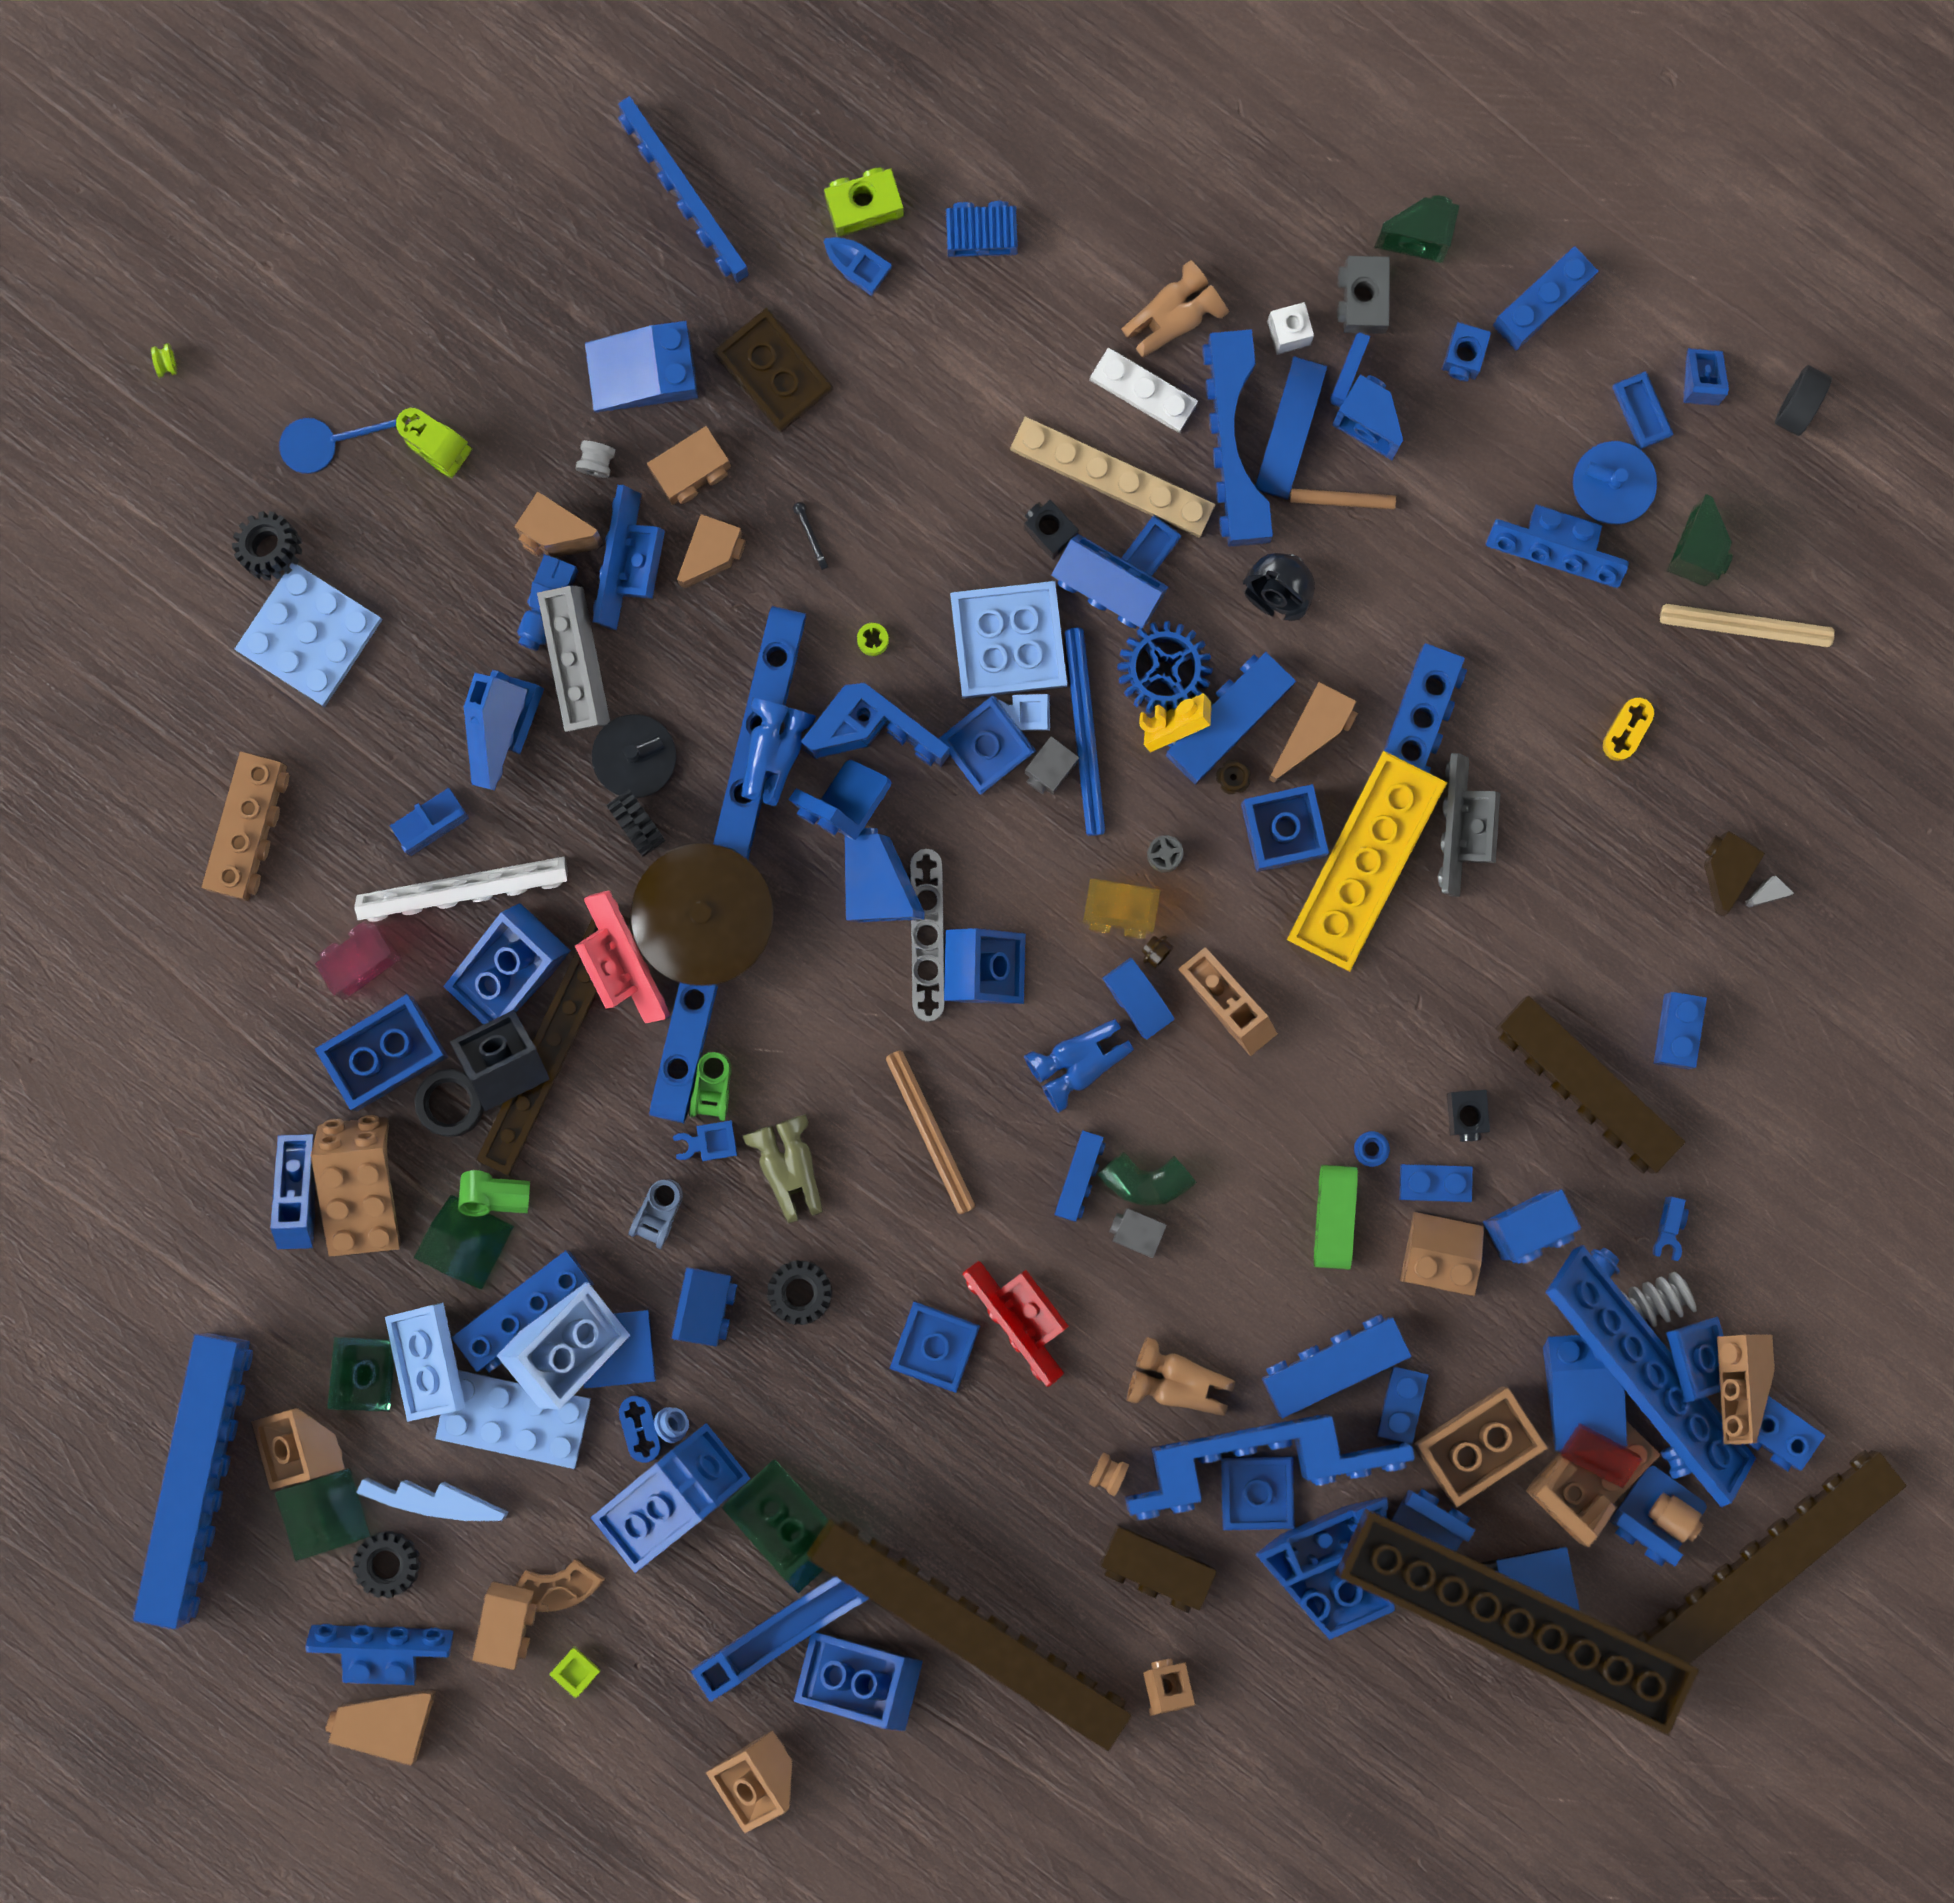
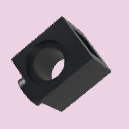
M1051 500L1045 505H1042L1040 502L1037 503L1025 515L1027 521L1024 523V530L1052 560L1079 533V529ZM1047 519L1055 521L1059 526V530L1053 535L1042 533L1039 529L1042 521Z
M1487 1090L1447 1093L1450 1136L1459 1135L1460 1142L1481 1140V1133L1490 1132ZM1465 1106L1472 1107L1477 1113V1121L1473 1126H1466L1460 1120V1112Z

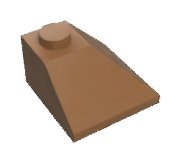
M298 1408L252 1421L270 1490L345 1469L342 1451L338 1445L336 1435Z
M773 1730L752 1741L706 1772L744 1833L789 1810L792 1760Z

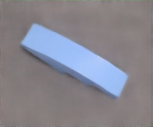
M365 1478L356 1492L391 1507L439 1518L463 1521H502L506 1519L509 1513L446 1482L440 1483L436 1493L408 1480L402 1481L396 1491L370 1478Z

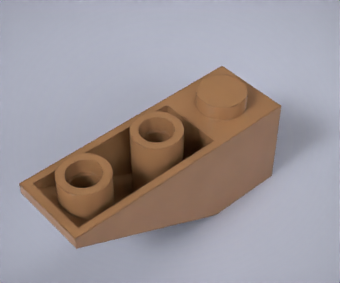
M1772 1335L1717 1337L1724 1445L1757 1443L1775 1371Z

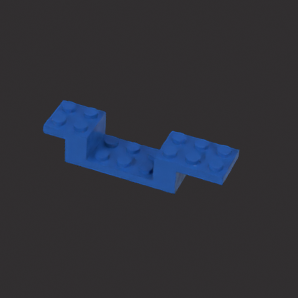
M1326 1413L1151 1447L1160 1490L1125 1496L1127 1511L1130 1515L1136 1514L1138 1520L1158 1517V1510L1171 1508L1173 1513L1195 1509L1194 1503L1201 1502V1496L1193 1458H1198L1200 1463H1208L1221 1460V1453L1233 1451V1454H1236V1456H1244L1257 1453L1256 1446L1268 1444V1448H1271V1450L1292 1446L1291 1439H1295L1302 1477L1308 1481L1311 1480L1315 1485H1323L1336 1482L1335 1475L1346 1473L1352 1479L1371 1475L1370 1468L1381 1467L1386 1472L1407 1468L1406 1461L1414 1460L1411 1445L1401 1442L1340 1454L1333 1418Z

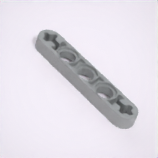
M922 849L916 852L911 859V884L917 896L922 891H932L937 896V904L931 910H924L925 920H911L912 1006L917 1018L925 1022H932L940 1018L944 1011L942 861L937 852L931 849ZM923 856H930V861L936 862V868H931L930 881L937 879L938 886L931 884L916 886V880L923 881V870L916 868V863L922 862ZM927 925L934 927L938 933L936 942L928 946L921 944L917 939L919 929ZM932 961L937 965L938 975L936 978L930 981L920 978L918 967L922 962ZM938 984L939 992L932 990V1001L939 1003V1008L933 1009L931 1016H926L923 1009H918V1004L925 1001V990L917 992V985L931 987Z

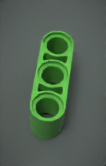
M1321 1164L1314 1267L1351 1269L1358 1181L1357 1167Z

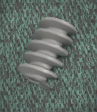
M1676 1272L1669 1274L1668 1282L1663 1277L1656 1278L1655 1287L1650 1282L1643 1283L1642 1293L1635 1286L1629 1288V1298L1622 1292L1644 1320L1647 1319L1652 1327L1657 1326L1656 1315L1659 1314L1665 1322H1669L1670 1310H1674L1679 1318L1683 1317L1684 1305H1687L1693 1313L1697 1311L1687 1282Z

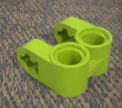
M405 409L396 419L397 430L405 439L408 447L451 479L472 451L467 445L468 442L458 433L443 423L437 422L419 409ZM407 419L411 420V422L406 426L405 421Z

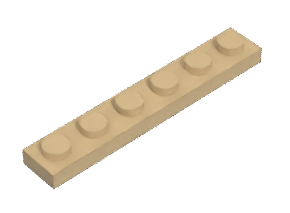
M1024 417L1010 447V451L1146 514L1155 515L1160 520L1198 538L1201 537L1215 507V504L1028 417Z

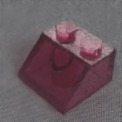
M365 921L358 924L348 932L350 936L348 940L341 945L335 942L320 952L319 956L322 959L317 961L315 965L334 996L346 1000L402 959L378 924L374 922L368 925Z

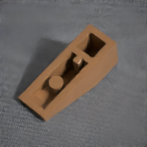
M1318 682L1268 780L1275 783L1337 738L1342 729L1349 731L1358 714L1352 710L1356 701Z
M1206 947L1178 969L1228 1032L1250 1056L1278 1034L1268 1015Z

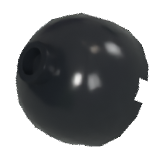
M1267 554L1251 567L1243 580V585L1246 584L1247 586L1244 592L1245 596L1256 608L1272 617L1274 610L1280 614H1285L1286 616L1283 620L1286 621L1300 620L1306 614L1314 597L1315 580L1303 560L1294 554Z

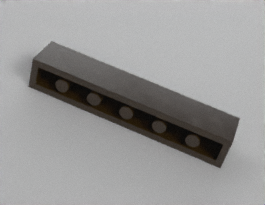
M1530 996L1523 998L1495 1028L1501 1034L1498 1037L1499 1041L1512 1052L1516 1049L1527 1058L1524 1064L1537 1076L1543 1073L1553 1082L1550 1088L1565 1101L1570 1098L1579 1106L1576 1110L1578 1115L1590 1125L1596 1122L1605 1131L1602 1134L1603 1138L1616 1149H1619L1620 1146L1623 1147L1631 1155L1628 1161L1641 1173L1644 1174L1646 1171L1650 1174L1658 1173L1684 1145L1685 1141Z

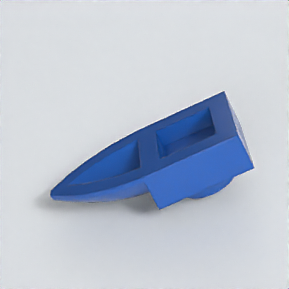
M834 237L825 238L823 241L830 260L843 273V277L871 296H873L892 269L890 263L864 245L853 240Z

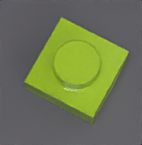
M574 1646L549 1675L576 1699L601 1670Z

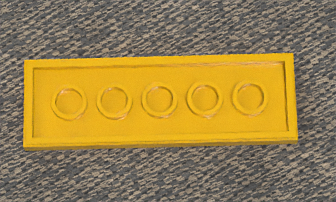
M1383 750L1287 940L1350 972L1447 782Z

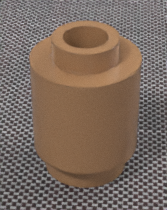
M1664 1492L1658 1497L1647 1515L1654 1520L1653 1524L1681 1544L1686 1539L1693 1542L1704 1526L1699 1521L1702 1516L1700 1512L1675 1495L1668 1496Z

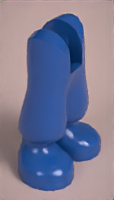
M753 697L751 708L762 718V723L760 726L755 727L751 734L741 796L755 800L760 793L764 777H767L763 791V802L776 806L789 771L802 748V732L814 724L816 716ZM784 721L785 728L783 733L779 734L780 726Z
M1116 1019L1056 1044L1050 1055L1045 1056L1035 1051L1024 1055L1026 1064L1040 1083L1051 1077L1062 1068L1067 1069L1064 1075L1042 1086L1047 1099L1057 1113L1067 1108L1068 1096L1071 1091L1086 1089L1105 1071L1134 1050L1128 1040L1121 1045L1114 1046L1110 1052L1105 1054L1098 1043L1104 1038L1111 1037L1115 1031L1121 1028Z

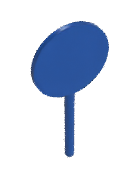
M298 419L288 425L283 431L279 443L280 454L284 462L294 471L303 474L316 473L324 469L332 461L337 441L396 427V420L333 435L329 427L317 419Z

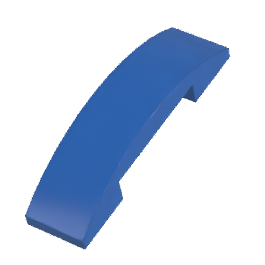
M1293 357L1255 487L1258 491L1288 499L1327 366Z

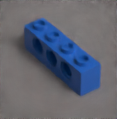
M1426 643L1423 645L1384 751L1430 773L1431 767L1426 766L1429 754H1436L1443 738V734L1438 733L1442 720L1448 722L1455 702L1450 700L1454 687L1461 688L1467 669L1462 668L1464 657ZM1426 680H1439L1443 686L1442 694H1430L1425 687ZM1418 711L1426 712L1431 718L1430 727H1418L1413 720L1414 713ZM1405 744L1416 746L1419 751L1418 760H1406L1401 753L1402 746Z

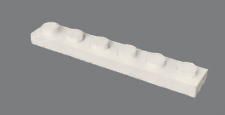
M565 856L397 887L357 895L354 908L357 920L367 919L370 922L380 921L387 918L390 914L400 912L403 915H413L421 912L423 908L432 906L445 909L455 906L459 901L472 899L473 902H482L492 898V895L506 893L507 895L514 896L526 892L529 888L539 886L543 889L556 888L562 882L567 881L568 868Z

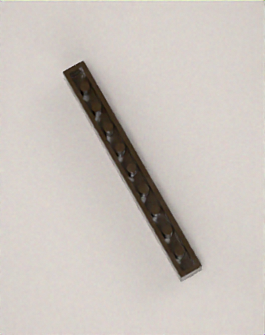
M1866 1450L1860 1452L1849 1462L1852 1466L1842 1475L1835 1473L1823 1482L1822 1487L1824 1490L1814 1498L1809 1495L1795 1505L1794 1509L1797 1512L1787 1520L1782 1517L1775 1521L1766 1530L1769 1535L1759 1543L1756 1540L1748 1543L1739 1552L1742 1557L1732 1565L1727 1562L1712 1573L1711 1576L1714 1579L1704 1588L1701 1585L1693 1588L1685 1595L1684 1599L1686 1602L1677 1610L1673 1607L1666 1610L1657 1618L1658 1625L1648 1633L1646 1630H1643L1634 1637L1681 1660L1692 1663L1906 1488L1907 1485L1880 1452L1873 1450L1869 1453Z
M832 1518L829 1519L807 1553L810 1561L1108 1752L1110 1751L1132 1717L1131 1713L1124 1707L1127 1703L1126 1700L1111 1690L1106 1695L1095 1688L1098 1683L1081 1671L1075 1676L1066 1670L1068 1663L1050 1652L1048 1657L1044 1656L1036 1650L1039 1645L1026 1635L1021 1633L1016 1638L1007 1632L1009 1625L991 1614L989 1619L985 1618L977 1612L980 1607L967 1597L962 1595L957 1600L947 1593L950 1587L936 1577L932 1576L929 1581L917 1574L920 1568L908 1559L902 1557L898 1562L888 1555L891 1549L877 1539L872 1538L870 1542H867L858 1536L861 1530L849 1521L842 1518L840 1523Z

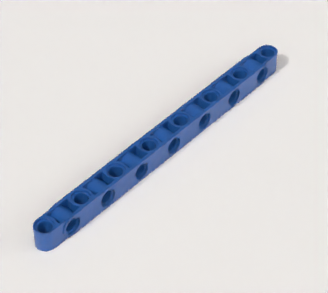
M771 606L713 843L714 845L731 849L749 860L767 777H764L760 793L755 800H751L746 804H741L735 800L736 791L743 786L752 734L751 726L755 720L761 718L752 710L751 703L754 697L786 706L806 620V613ZM774 651H782L787 655L786 662L780 667H773L768 663V657ZM679 984L651 1101L650 1116L685 1123L696 1081L697 1066L702 1056L718 985L691 986ZM693 991H700L705 997L704 1005L698 1010H691L686 1005V998ZM676 1060H684L688 1065L687 1075L682 1079L672 1078L669 1072L670 1065Z

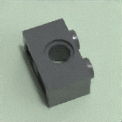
M1348 256L1344 267H1339L1338 288H1344V301H1338L1337 319L1338 322H1344L1343 333H1386L1389 327L1390 257ZM1359 288H1365L1371 293L1372 299L1367 302L1359 301L1355 297L1354 291Z

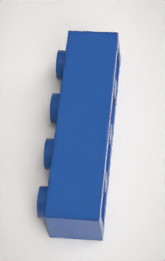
M1082 1130L1054 1215L1076 1222L1077 1218H1082L1085 1206L1081 1204L1084 1197H1089L1092 1185L1088 1183L1090 1177H1095L1099 1164L1095 1162L1097 1156H1102L1106 1143L1102 1142L1104 1137Z

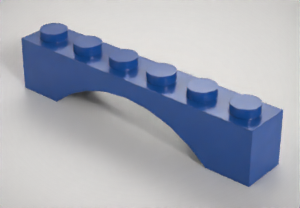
M1252 329L1210 333L1208 344H1203L1202 350L1204 366L1210 365L1211 378L1206 379V392L1208 400L1214 399L1215 413H1209L1211 434H1217L1218 447H1213V462L1215 469L1221 468L1222 482H1216L1218 503H1224L1225 516H1220L1221 537L1228 538V547L1270 543L1273 537L1270 503L1256 489L1246 474L1238 455L1234 436V415L1237 400L1255 366Z
M832 1576L694 1666L691 1673L708 1700L712 1702L809 1635L869 1598L837 1577Z

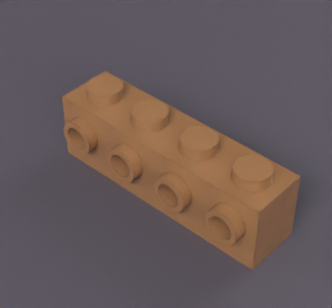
M244 752L239 753L201 888L248 902L251 894L256 895L261 880V875L257 874L260 861L266 860L270 849V841L267 840L270 826H276L279 818L280 807L276 806L280 793H285L289 782V773L286 772L287 766L283 763Z

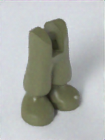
M806 1114L776 1124L778 1134L785 1148L784 1153L779 1151L773 1126L764 1127L743 1135L747 1146L760 1151V1168L770 1184L788 1224L799 1221L792 1194L803 1191L805 1202L812 1216L823 1212L814 1176L811 1151L809 1146L801 1140V1134L809 1123Z

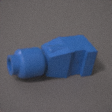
M544 554L535 579L532 581L531 593L527 601L532 610H527L524 613L517 631L520 636L518 644L534 651H538L540 645L546 644L547 641L537 593L572 586L579 572L576 566Z

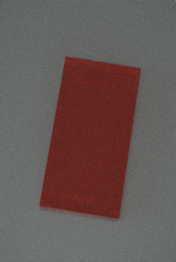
M1581 1423L1578 1424L1560 1451L1565 1459L1622 1489L1642 1461L1638 1453Z

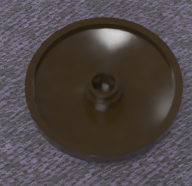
M714 844L685 845L671 850L658 858L641 877L631 903L632 931L643 956L655 969L666 977L691 986L719 985L745 973L763 954L773 928V902L768 886L760 872L739 853Z

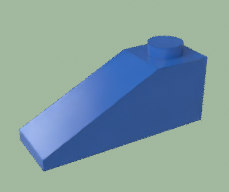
M313 1134L278 1135L270 1227L277 1249L313 1248L315 1227V1176L311 1160L314 1144Z

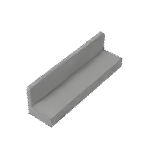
M566 586L537 593L565 732L608 725L610 718L583 587Z

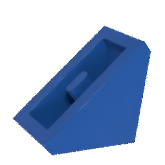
M1688 349L1683 403L1718 406L1728 395L1729 391L1723 351Z

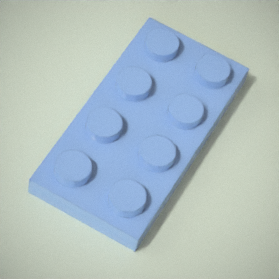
M458 1370L466 1409L441 1414L435 1439L562 1467L576 1468L591 1398L573 1395L560 1410L539 1408L518 1382Z

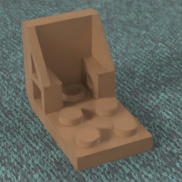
M1627 1421V1447L1562 1451L1536 1476L1526 1489V1492L1573 1539L1587 1547L1599 1536L1616 1509L1613 1505L1615 1501L1661 1455Z

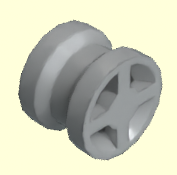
M582 441L580 449L583 453L581 459L577 461L575 469L590 476L609 478L611 470L608 465L610 459L614 458L616 450L605 444Z

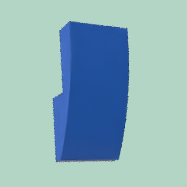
M1129 958L1102 978L1119 1006L1125 1009L1143 1038H1150L1175 1020L1160 995L1132 958Z

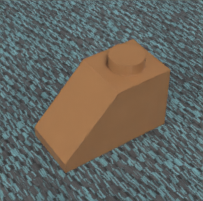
M701 514L677 578L679 586L684 588L692 586L730 568L734 558L739 560L746 540L742 539L741 528Z

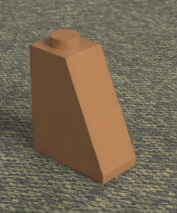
M427 1689L343 1703L338 1707L337 1712L332 1710L326 1726V1732L331 1733L328 1743L412 1766L418 1758L436 1691Z

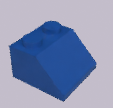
M1360 374L1340 407L1332 426L1393 460L1403 442V437L1391 392L1385 389L1386 384L1371 375H1368L1366 378Z
M978 928L946 930L944 1001L1024 1004L1026 934Z
M692 1267L686 1268L671 1339L710 1346H718L720 1339L726 1341L730 1325V1319L724 1318L727 1304H734L737 1292V1284L732 1283L733 1276Z

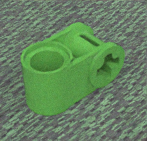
M711 1052L703 1055L699 1060L696 1081L691 1097L690 1117H696L697 1114L719 1117L720 1121L726 1120L730 1094L731 1063L724 1054ZM711 1058L720 1059L724 1065L723 1074L718 1078L709 1077L705 1071V1065ZM702 1101L716 1102L718 1105L703 1104Z

